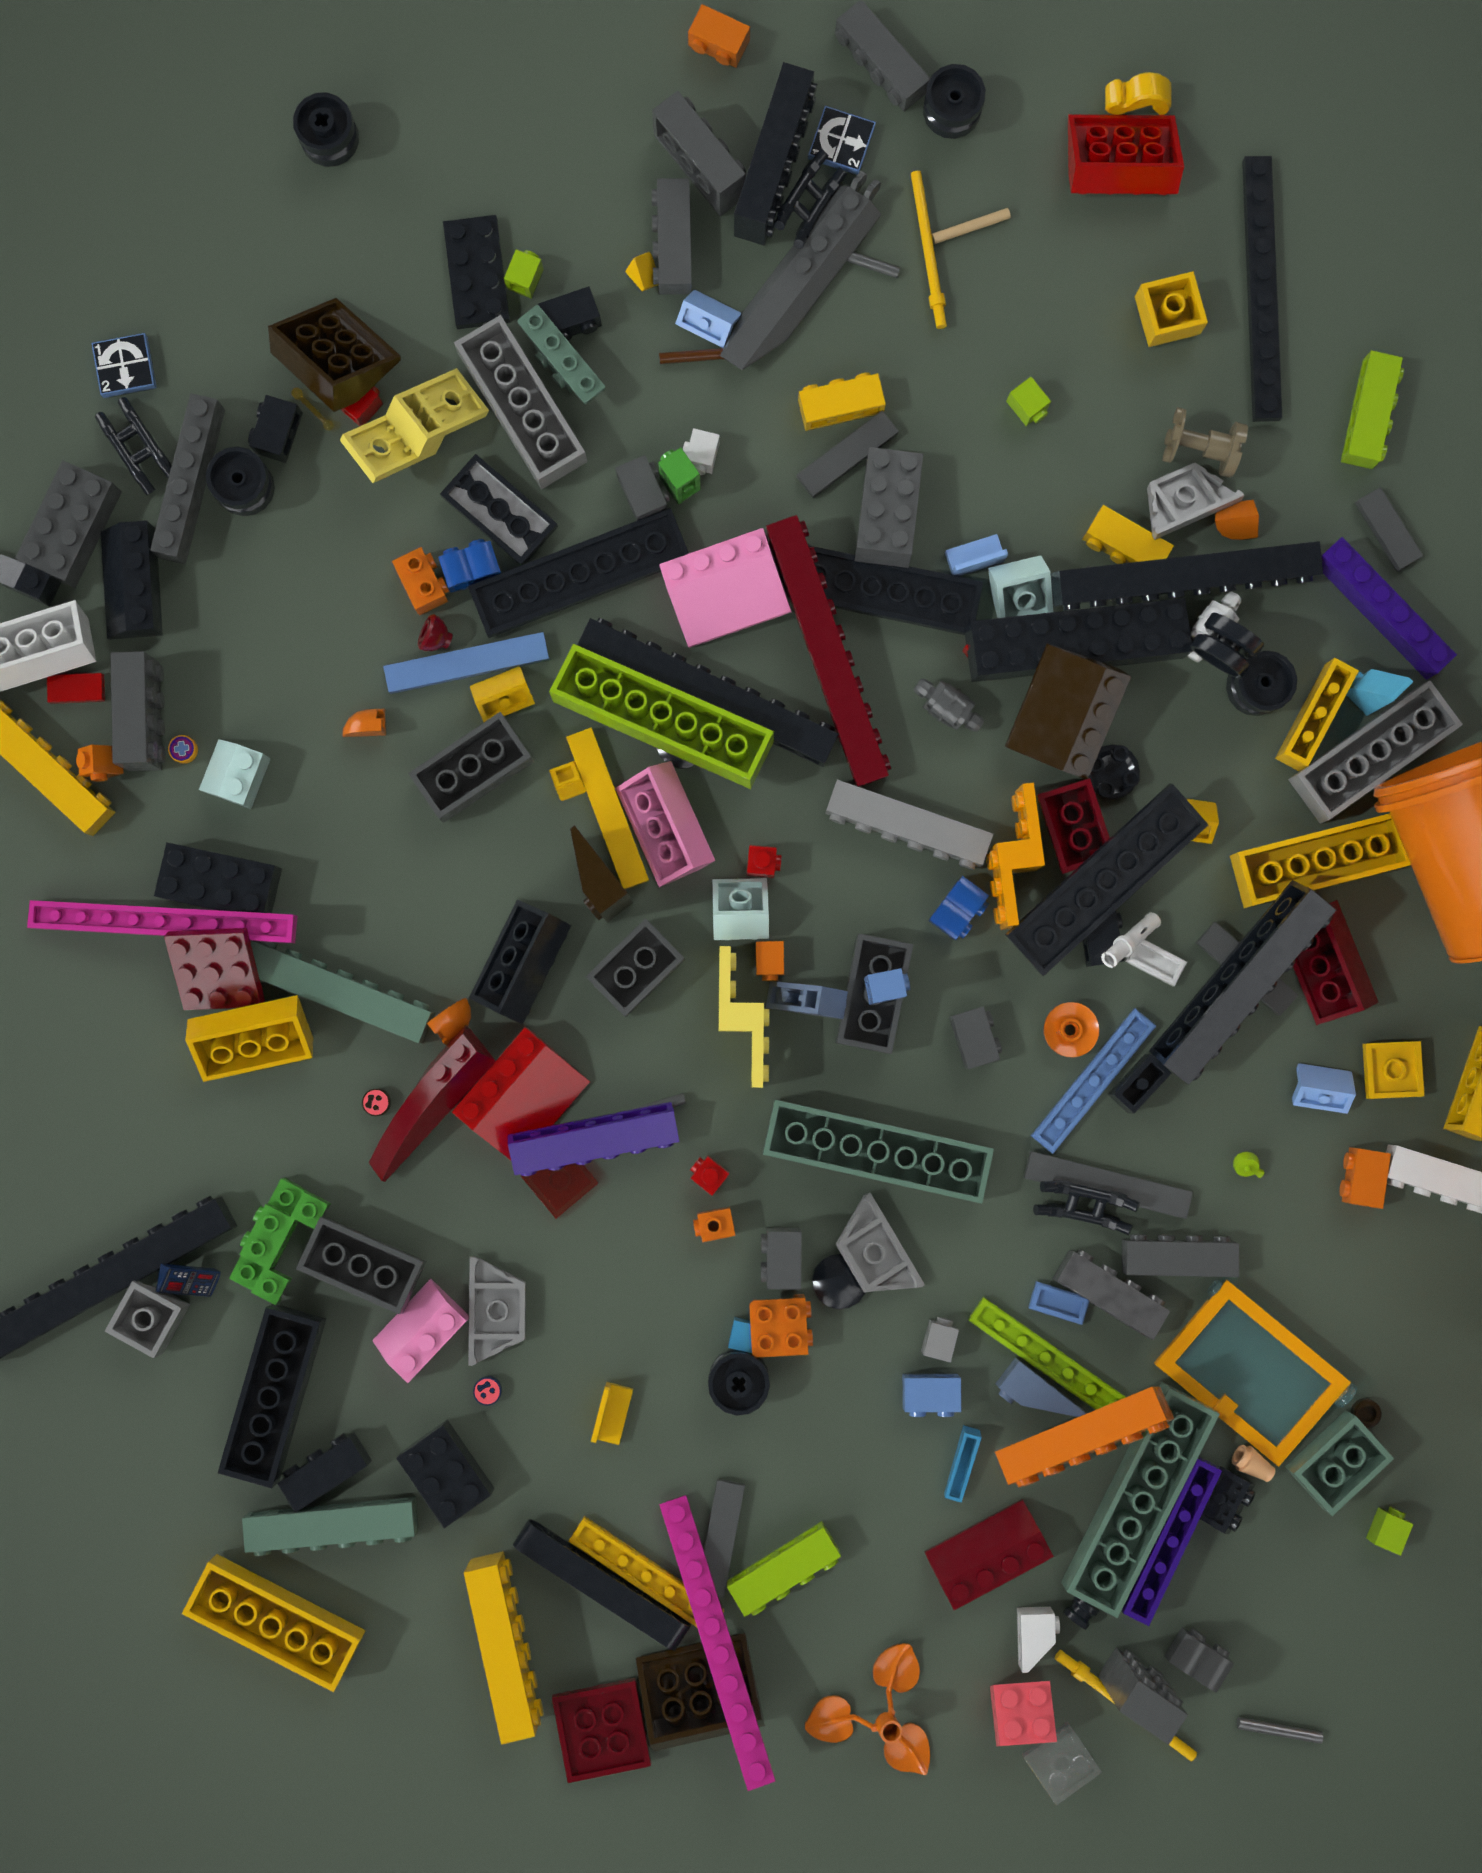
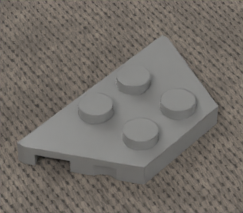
M1195 462L1153 480L1147 487L1152 537L1156 540L1241 502L1244 497L1243 492L1237 490L1235 493L1222 485L1224 480L1216 475L1209 474L1205 468Z
M866 1193L863 1195L836 1242L837 1248L863 1292L923 1287L925 1285L872 1194Z
M470 1256L468 1366H473L526 1339V1282L476 1256Z

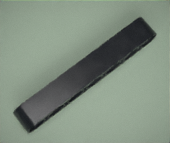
M528 1519L513 1543V1546L519 1552L670 1650L675 1651L691 1627L688 1621L532 1519Z

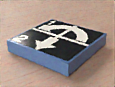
M825 106L808 154V159H813L818 151L822 149L829 155L824 161V165L837 169L840 167L846 172L857 175L861 170L876 122Z
M145 333L91 343L100 394L103 398L157 388L148 337Z

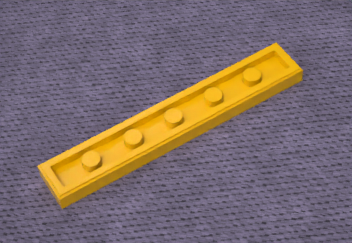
M592 727L567 736L568 744L621 885L626 890L648 882L649 878Z
M586 1516L583 1517L568 1542L697 1627L682 1580Z

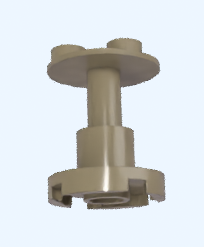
M1177 407L1172 421L1175 425L1173 429H1168L1164 441L1166 447L1162 461L1171 463L1180 445L1203 451V457L1220 461L1219 475L1229 478L1233 477L1242 457V452L1240 451L1242 443H1246L1248 425L1235 422L1229 434L1210 430L1207 435L1184 429L1186 409Z

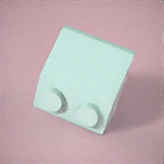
M1041 555L988 568L990 591L997 618L1053 612L1050 570Z
M218 739L199 790L251 809L270 758L250 748Z
M767 878L712 879L714 940L769 939Z

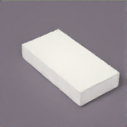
M1145 939L1135 947L1134 953L1124 960L1173 987L1176 985L1187 964L1185 960Z

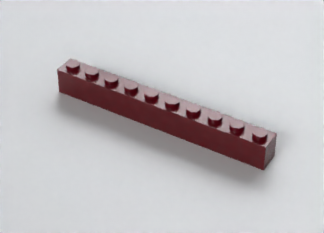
M794 515L766 525L768 539L855 785L860 787L889 776L888 770H891V765L887 754L882 755L878 745L882 744V739L878 729H872L869 719L873 718L869 703H863L860 693L864 692L860 677L854 678L851 667L855 666L850 650L845 652L842 641L846 640L841 624L837 626L835 624L833 615L837 614L833 600L832 598L827 600L823 590L828 588L822 572L817 573L814 563L818 562L814 547H808L805 538L809 536L804 520L799 521L798 516Z

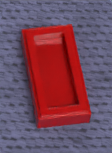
M86 673L47 677V702L50 704L105 702L104 674Z

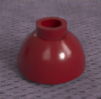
M432 614L426 619L418 638L420 650L436 651L442 647L446 649L449 647L453 634L448 632L445 622L439 616Z

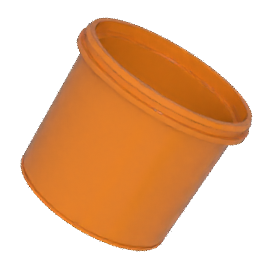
M1481 741L1394 776L1374 788L1373 794L1374 797L1378 798V802L1374 804L1376 812H1389L1445 950L1449 955V960L1453 963L1482 961Z

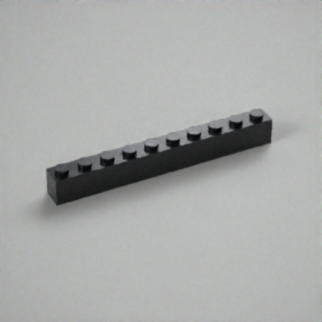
M1320 541L1061 570L1050 573L1054 607L1063 606L1064 611L1080 609V604L1090 603V608L1107 606V600H1116V605L1133 603V597H1142V602L1159 600V594L1167 593L1168 599L1184 597L1185 591L1193 590L1195 596L1210 594V588H1219L1221 593L1236 591V585H1245L1247 590L1261 588L1262 582L1270 581L1271 587L1287 585L1288 579H1296V584L1312 582L1313 576L1323 574Z
M592 618L589 619L577 644L578 646L774 731V745L824 767L838 737V733L834 732L835 728L825 722H820V724L809 720L810 716L799 710H795V713L785 709L786 705L776 699L771 698L770 701H767L760 697V692L750 687H746L745 690L737 687L733 679L723 675L721 678L710 674L711 670L703 665L697 664L696 667L686 663L687 659L677 653L672 652L669 655L662 652V647L651 641H647L645 644L637 640L638 636L628 630L617 631L612 628L613 624L602 618H598L597 621Z
M212 1196L204 1198L196 1203L198 1208L188 1213L187 1209L172 1216L173 1222L164 1227L160 1223L147 1230L149 1236L142 1240L135 1237L122 1244L124 1250L116 1254L112 1250L97 1258L99 1264L91 1268L87 1264L73 1272L74 1278L68 1281L62 1278L48 1286L49 1292L43 1295L37 1292L23 1300L25 1305L16 1309L15 1306H12L0 1312V1359L128 1288L132 1281L138 1282L160 1270L161 1264H170L237 1227L223 1198L213 1199Z

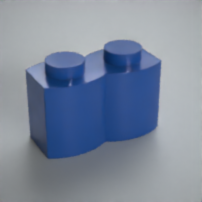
M484 539L470 542L469 547L459 550L458 547L449 548L443 551L442 556L438 557L450 593L467 589L469 585L501 573L491 541H485Z
M961 876L928 921L953 940H956L959 936L963 939L973 927L969 922L976 914L980 917L988 907L989 903L986 902V899L989 895L967 878Z

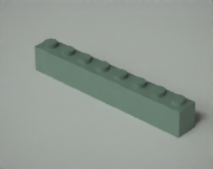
M250 941L260 980L416 1043L423 1044L429 1029L427 1023L435 1015L434 1012L429 1011L430 1005L418 1000H414L413 1004L403 1000L405 995L390 989L387 994L377 990L378 984L363 979L362 984L352 980L353 974L338 969L336 973L326 970L328 964L312 958L311 963L301 960L303 954L287 948L285 953L276 950V943Z

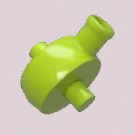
M1242 1152L1235 1156L1233 1168L1238 1175L1244 1177L1256 1175L1258 1178L1264 1176L1265 1172L1259 1168L1260 1161L1254 1153Z

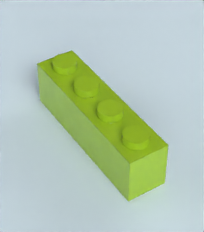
M1371 350L1363 359L1341 457L1342 463L1373 469L1380 461L1384 460L1387 453V445H1384L1385 438L1390 434L1393 425L1390 415L1391 411L1395 409L1399 397L1395 392L1397 384H1400L1404 374V368H1401L1403 357Z
M821 1521L728 1579L727 1588L744 1617L750 1613L753 1616L757 1615L767 1607L766 1603L774 1598L778 1601L786 1597L791 1592L790 1588L798 1583L802 1586L810 1582L815 1577L814 1573L822 1568L828 1570L834 1567L839 1562L838 1558L841 1557L840 1550Z

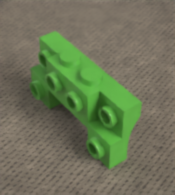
M281 1178L268 1204H265L264 1207L260 1206L253 1217V1221L256 1223L252 1231H247L240 1242V1246L243 1247L239 1254L241 1256L229 1279L252 1290L251 1293L274 1305L280 1304L281 1296L292 1278L273 1268L276 1267L298 1222L315 1229L319 1218L323 1217L331 1203L305 1190L298 1184L286 1178Z

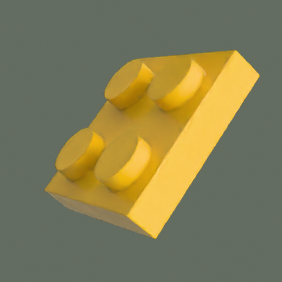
M1421 1041L1362 1044L1366 1099L1424 1096Z

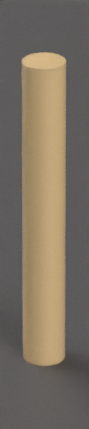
M1008 208L932 233L933 243L938 244L1010 219V211Z

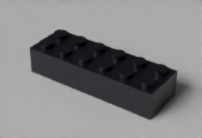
M786 62L782 64L735 209L734 237L765 246L767 237L772 238L774 234L776 214L784 202V189L789 187L791 181L792 164L797 162L800 152L799 143L801 138L805 137L808 127L809 113L812 114L816 103L815 94L818 84L814 83L815 71Z
M271 1304L265 1307L218 1474L271 1489L280 1481L327 1318L281 1305Z

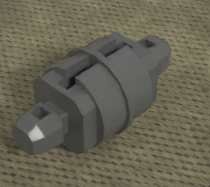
M926 679L918 681L914 691L922 699L924 697L927 698L923 708L937 718V721H941L948 727H953L956 730L963 723L971 731L977 732L984 723L983 718L978 713L971 712L975 702L970 700V697L962 693L959 688L956 689L942 680L936 687H933V683Z

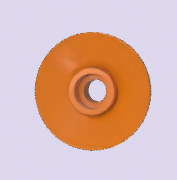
M1067 1002L1060 1004L1052 1009L1046 1017L1044 1023L1045 1040L1049 1047L1061 1056H1082L1088 1053L1098 1040V1020L1088 1007L1080 1003ZM1067 1025L1074 1027L1072 1035L1066 1034L1065 1027Z

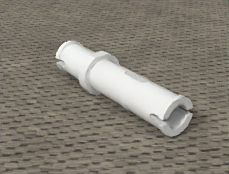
M1149 912L1125 935L1117 937L1113 942V946L1102 954L1103 963L1113 968L1124 957L1132 955L1135 947L1161 925L1159 916Z

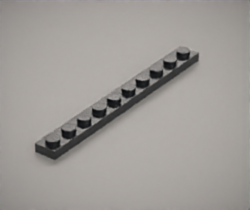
M1245 156L1242 161L1252 417L1253 422L1280 421L1282 419L1272 156Z

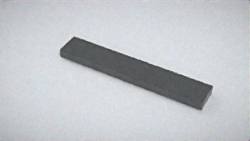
M1032 1151L1029 1153L1024 1174L1025 1179L1037 1182L1066 1180L1083 1186L1121 1192L1128 1195L1129 1198L1139 1201V1207L1184 1219H1187L1193 1194L1191 1191Z

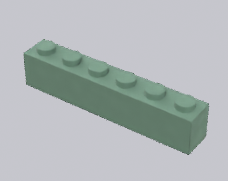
M416 1496L303 1507L297 1512H294L292 1508L249 1512L242 1518L245 1553L254 1552V1556L268 1555L271 1553V1550L282 1549V1553H293L299 1551L301 1547H310V1550L317 1551L326 1549L327 1545L338 1544L339 1548L355 1546V1542L366 1541V1545H377L383 1543L384 1539H394V1542L397 1543L407 1542L419 1530Z

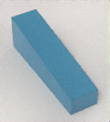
M965 1425L962 1427L944 1492V1497L962 1503L982 1438L978 1429Z

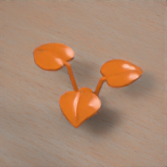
M908 1643L893 1645L883 1651L874 1663L873 1679L877 1685L887 1687L886 1696L888 1703V1712L881 1713L874 1724L855 1714H850L851 1708L849 1703L840 1696L831 1695L824 1697L814 1706L805 1722V1730L818 1740L837 1743L848 1739L852 1735L853 1724L851 1720H855L870 1728L872 1732L878 1731L880 1737L885 1742V1759L892 1768L902 1772L927 1775L930 1763L928 1738L924 1730L917 1724L906 1723L901 1727L895 1717L892 1700V1689L899 1693L907 1692L916 1685L919 1679V1663L912 1646Z

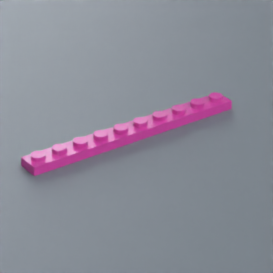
M30 900L27 928L165 936L168 931L247 928L250 941L295 944L297 915Z
M687 1495L659 1504L747 1790L750 1791L773 1783L776 1779Z

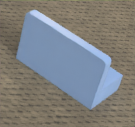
M693 290L683 300L675 324L724 348L733 325L741 316V312L697 290Z
M995 534L945 551V556L951 574L959 577L1005 562L1008 552L1007 549L1002 550L998 535Z
M1299 1063L1296 1068L1298 1084L1292 1096L1293 1105L1348 1114L1356 1096L1352 1072Z

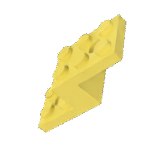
M456 368L395 395L386 415L342 434L340 441L371 482L375 483L435 455L445 435L486 417L489 409ZM445 398L454 400L457 405L449 404ZM373 445L382 447L385 453L377 452Z
M720 946L719 1032H752L751 1087L763 1088V1082H769V1065H763V1055L769 1054V1037H764V1026H769V1009H764V1003L730 1002V998H736V981H730L731 971H736V953H731V946Z

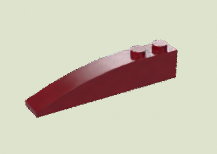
M465 1025L428 1065L416 1087L402 1104L380 1139L369 1164L381 1181H387L496 1062L468 1026Z

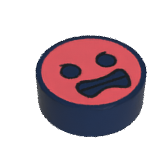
M492 1376L480 1378L473 1389L475 1400L485 1406L496 1403L502 1394L501 1383Z

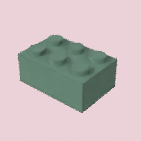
M1345 1410L1294 1457L1285 1468L1317 1504L1333 1516L1394 1458L1355 1415Z

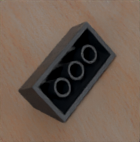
M147 520L119 522L101 531L106 633L108 640L163 636L158 557L150 551L156 528Z
M517 900L469 998L523 1025L572 925L545 911Z

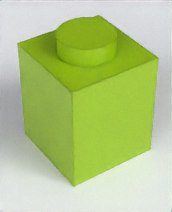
M515 250L504 277L508 290L532 299L544 270L542 261L537 254L528 250L524 252Z
M1029 377L1009 393L1006 402L1025 426L1033 421L1037 424L1047 416V409L1051 400L1035 380Z
M1378 1507L1366 1539L1374 1545L1401 1556L1413 1524L1406 1520V1514L1398 1509L1389 1507L1387 1511Z

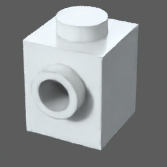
M693 428L690 442L685 441L683 451L700 475H705V473L712 474L720 445V435Z

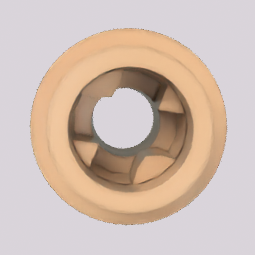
M1240 1445L1233 1453L1232 1464L1235 1465L1236 1470L1265 1482H1269L1274 1477L1275 1467L1271 1466L1252 1446Z

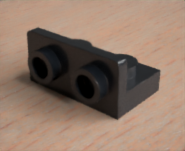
M1220 1466L1219 1469L1222 1470L1221 1475L1200 1520L1224 1534H1230L1231 1530L1236 1532L1242 1522L1243 1517L1240 1516L1244 1505L1249 1507L1256 1494L1253 1491L1255 1484Z

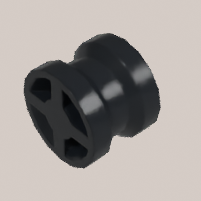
M1074 1596L1073 1604L1070 1607H1066L1063 1612L1074 1623L1087 1630L1090 1626L1089 1620L1093 1616H1097L1100 1611L1095 1606Z

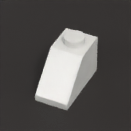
M1017 1607L1018 1665L1022 1673H1028L1056 1643L1055 1634L1060 1633L1059 1616H1055L1051 1607Z

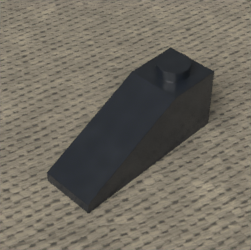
M0 554V585L50 607L61 582L46 572Z

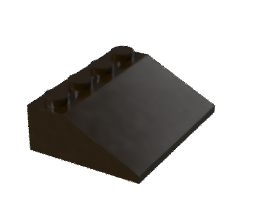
M337 298L268 326L270 353L333 412L358 402L401 361V355Z
M1047 643L1005 747L1061 771L1088 779L1131 676L1119 668Z
M574 825L570 828L582 891L587 897L583 902L598 920L604 918L608 923L630 906L633 901Z
M746 1634L733 1635L731 1639L759 1727L765 1726ZM702 1643L680 1647L675 1651L667 1650L636 1658L649 1743L654 1751L730 1734Z

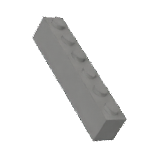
M838 779L825 814L830 815L829 820L842 825L846 821L856 825L855 829L870 834L871 830L881 833L882 839L894 843L897 842V839L907 842L908 848L920 852L923 851V848L933 851V856L948 861L949 857L959 860L960 866L974 870L975 866L980 868L983 865L993 837V833Z

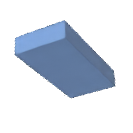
M1036 1281L1028 1308L1083 1325L1090 1301L1074 1292Z

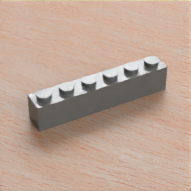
M190 393L150 549L159 559L186 565L207 483L206 471L209 462L214 456L225 409L217 399Z

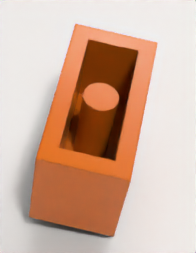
M703 4L688 30V46L695 52L707 54L714 57L720 64L725 66L731 65L735 68L750 41V26Z
M1349 1147V1152L1345 1154L1343 1161L1344 1169H1346L1345 1180L1341 1181L1339 1189L1342 1202L1383 1209L1391 1154Z

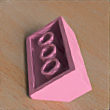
M671 761L650 766L615 788L659 887L694 873L715 861Z

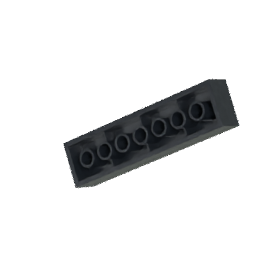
M1185 598L970 621L964 628L966 645L968 644L967 654L971 682L1033 676L1047 643L1113 667L1183 659L1193 652L1190 648L1192 642Z
M1292 880L1151 1047L1149 1052L1188 1085L1192 1081L1197 1080L1202 1075L1204 1066L1209 1060L1219 1055L1225 1041L1239 1031L1242 1021L1257 1010L1258 1002L1263 996L1274 990L1280 976L1294 966L1296 957L1302 950L1304 951L1312 945L1314 936L1318 931L1325 928L1331 922L1332 915L1336 909L1312 889Z

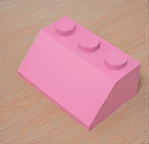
M430 1279L408 1302L404 1313L397 1314L372 1341L387 1364L409 1383L468 1321L469 1315Z

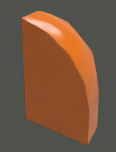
M1254 500L1238 502L1215 514L1216 528L1222 536L1235 540L1258 538L1259 513Z
M367 709L356 712L348 718L344 725L343 737L385 736V709Z
M467 998L454 1003L427 1023L431 1030L439 1035L446 1046L465 1025L468 1026L470 1023L471 1007Z

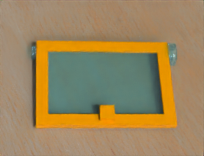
M1226 1278L1223 1282L1217 1279L1207 1290L1211 1296L1156 1359L1154 1364L1198 1401L1220 1414L1219 1418L1279 1467L1333 1404L1338 1408H1343L1353 1399L1357 1392V1386Z

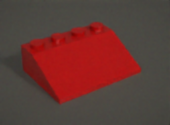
M1068 115V175L1071 193L1108 195L1178 194L1184 162L1175 115Z
M525 1027L455 1107L452 1113L511 1160L507 1135L553 1126L590 1081L533 1031Z

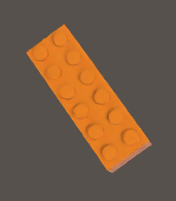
M1150 1387L1000 1449L995 1454L1008 1485L1017 1483L1018 1488L1025 1487L1040 1481L1038 1475L1042 1473L1044 1477L1052 1476L1064 1471V1464L1069 1463L1070 1466H1074L1091 1460L1089 1455L1095 1452L1098 1456L1116 1450V1443L1122 1441L1123 1445L1138 1441L1143 1438L1142 1432L1148 1430L1149 1434L1165 1430L1170 1427L1168 1422L1174 1420V1417L1161 1387Z

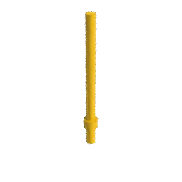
M913 171L911 179L931 294L928 297L930 309H933L936 328L943 329L947 327L944 307L946 306L945 295L941 293L922 174L921 171Z
M1061 1649L1056 1653L1054 1659L1069 1669L1074 1678L1080 1682H1086L1114 1703L1101 1680L1090 1672V1667L1082 1661L1077 1662ZM1174 1736L1169 1745L1188 1760L1193 1761L1197 1756V1751L1177 1736Z

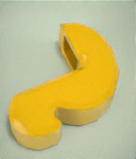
M1140 73L1126 82L1115 79L1105 86V110L1113 115L1123 114L1150 105L1153 106V109L1159 115H1164L1172 107L1171 82L1159 73Z

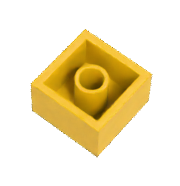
M1194 271L1141 284L1135 295L1148 347L1200 335L1208 323Z

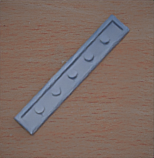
M544 632L390 664L383 666L388 692L394 694L518 666L544 662L550 659Z
M1134 1008L1030 1136L1053 1154L1154 1030L1156 1025Z

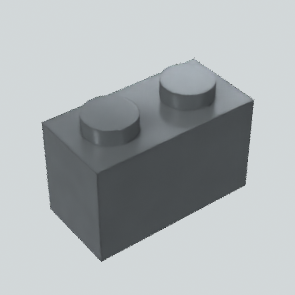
M644 455L615 468L617 478L636 521L667 509V502L670 501L665 487H659L656 478L659 477V473L653 461L649 463Z
M983 1006L949 1017L965 1069L1000 1060L999 1054L1002 1053V1048L998 1037L993 1038L990 1027L994 1026L990 1011L985 1012Z

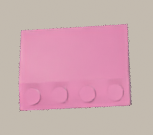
M763 528L659 564L667 591L689 648L792 613L768 536Z

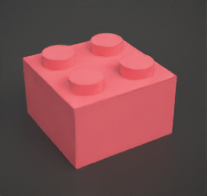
M1050 1681L990 1686L996 1747L1057 1742Z

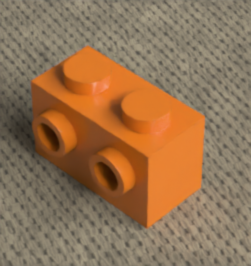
M422 547L392 561L419 616L449 602L445 594L450 591L443 577L437 579L433 570L438 567L431 553L425 554Z

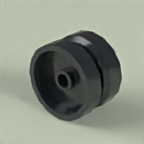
M950 64L941 67L932 75L927 84L923 116L926 124L935 134L943 138L956 139L966 136L975 129L981 117L986 89L982 78L974 69L966 65Z
M327 92L314 93L304 98L296 107L293 115V129L306 156L314 163L325 167L338 166L347 162L355 154L359 144L358 129L347 104L341 98Z
M238 446L225 448L218 452L208 464L206 471L207 487L214 498L232 514L240 516L255 515L264 510L272 500L275 490L273 476L261 458L250 449Z
M1211 613L1204 624L1208 634H1197L1190 648L1199 657L1222 672L1242 679L1250 668V664L1245 657L1256 658L1264 647V643L1254 633L1234 620L1218 613Z
M1261 651L1256 658H1246L1250 668L1242 679L1230 675L1227 677L1226 690L1229 700L1237 710L1246 715L1260 716L1280 709L1291 701L1297 690V675L1294 666L1287 657L1274 651Z
M728 1349L719 1354L712 1363L708 1375L709 1394L713 1402L725 1413L736 1416L747 1415L759 1409L767 1399L770 1388L768 1368L761 1357H754L752 1353L735 1349ZM738 1377L740 1380L743 1377L744 1382L737 1385L734 1383V1378Z

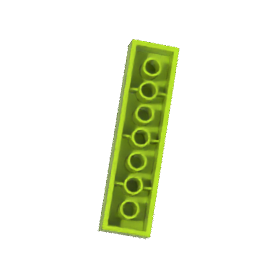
M575 644L572 645L549 691L552 701L556 704L749 789L752 788L774 742V731Z

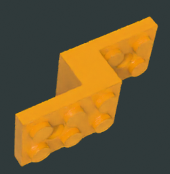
M1034 782L1022 784L1011 798L1013 811L1018 812L1019 822L1015 823L1016 837L1021 840L996 843L990 849V853L986 854L988 870H993L994 881H990V891L992 897H996L997 908H994L995 924H1000V930L1011 929L1013 926L1019 925L1012 874L1037 871L1045 866Z

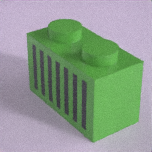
M681 447L676 451L671 449L661 456V461L658 462L660 479L678 505L701 490L700 473Z

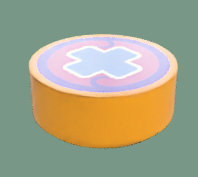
M178 735L170 741L168 752L173 760L186 764L196 758L198 746L190 737Z

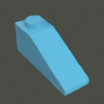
M1374 669L1364 674L1359 671L1346 695L1368 716L1393 702L1413 681L1409 677Z

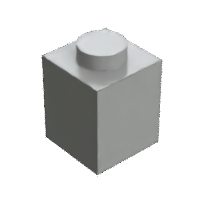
M937 1317L936 1321L929 1319L921 1349L924 1356L951 1363L959 1329L953 1326V1320L943 1317Z

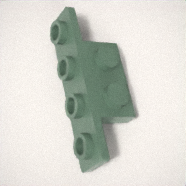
M539 305L534 306L517 320L518 325L534 343L536 349L534 356L544 369L548 366L553 372L551 377L560 389L565 387L570 394L574 391L583 404H588L605 390V385Z

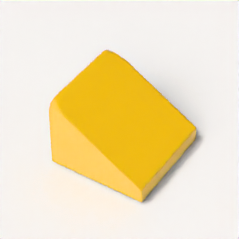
M647 252L633 258L625 271L642 292L657 286L653 285V268H656L652 254Z
M575 761L549 770L561 801L586 792Z

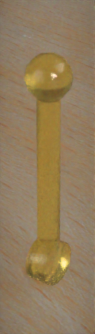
M300 388L292 389L291 394L293 398L300 400L323 423L325 430L330 431L334 428L333 422L325 419L303 396Z

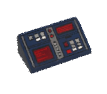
M161 1264L156 1292L211 1297L220 1278L221 1271L215 1268Z

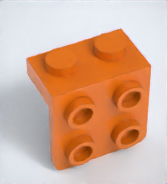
M804 1294L793 1295V1298L763 1299L750 1302L751 1345L754 1357L808 1355V1346H813L812 1329H807V1318H811V1302L805 1300Z

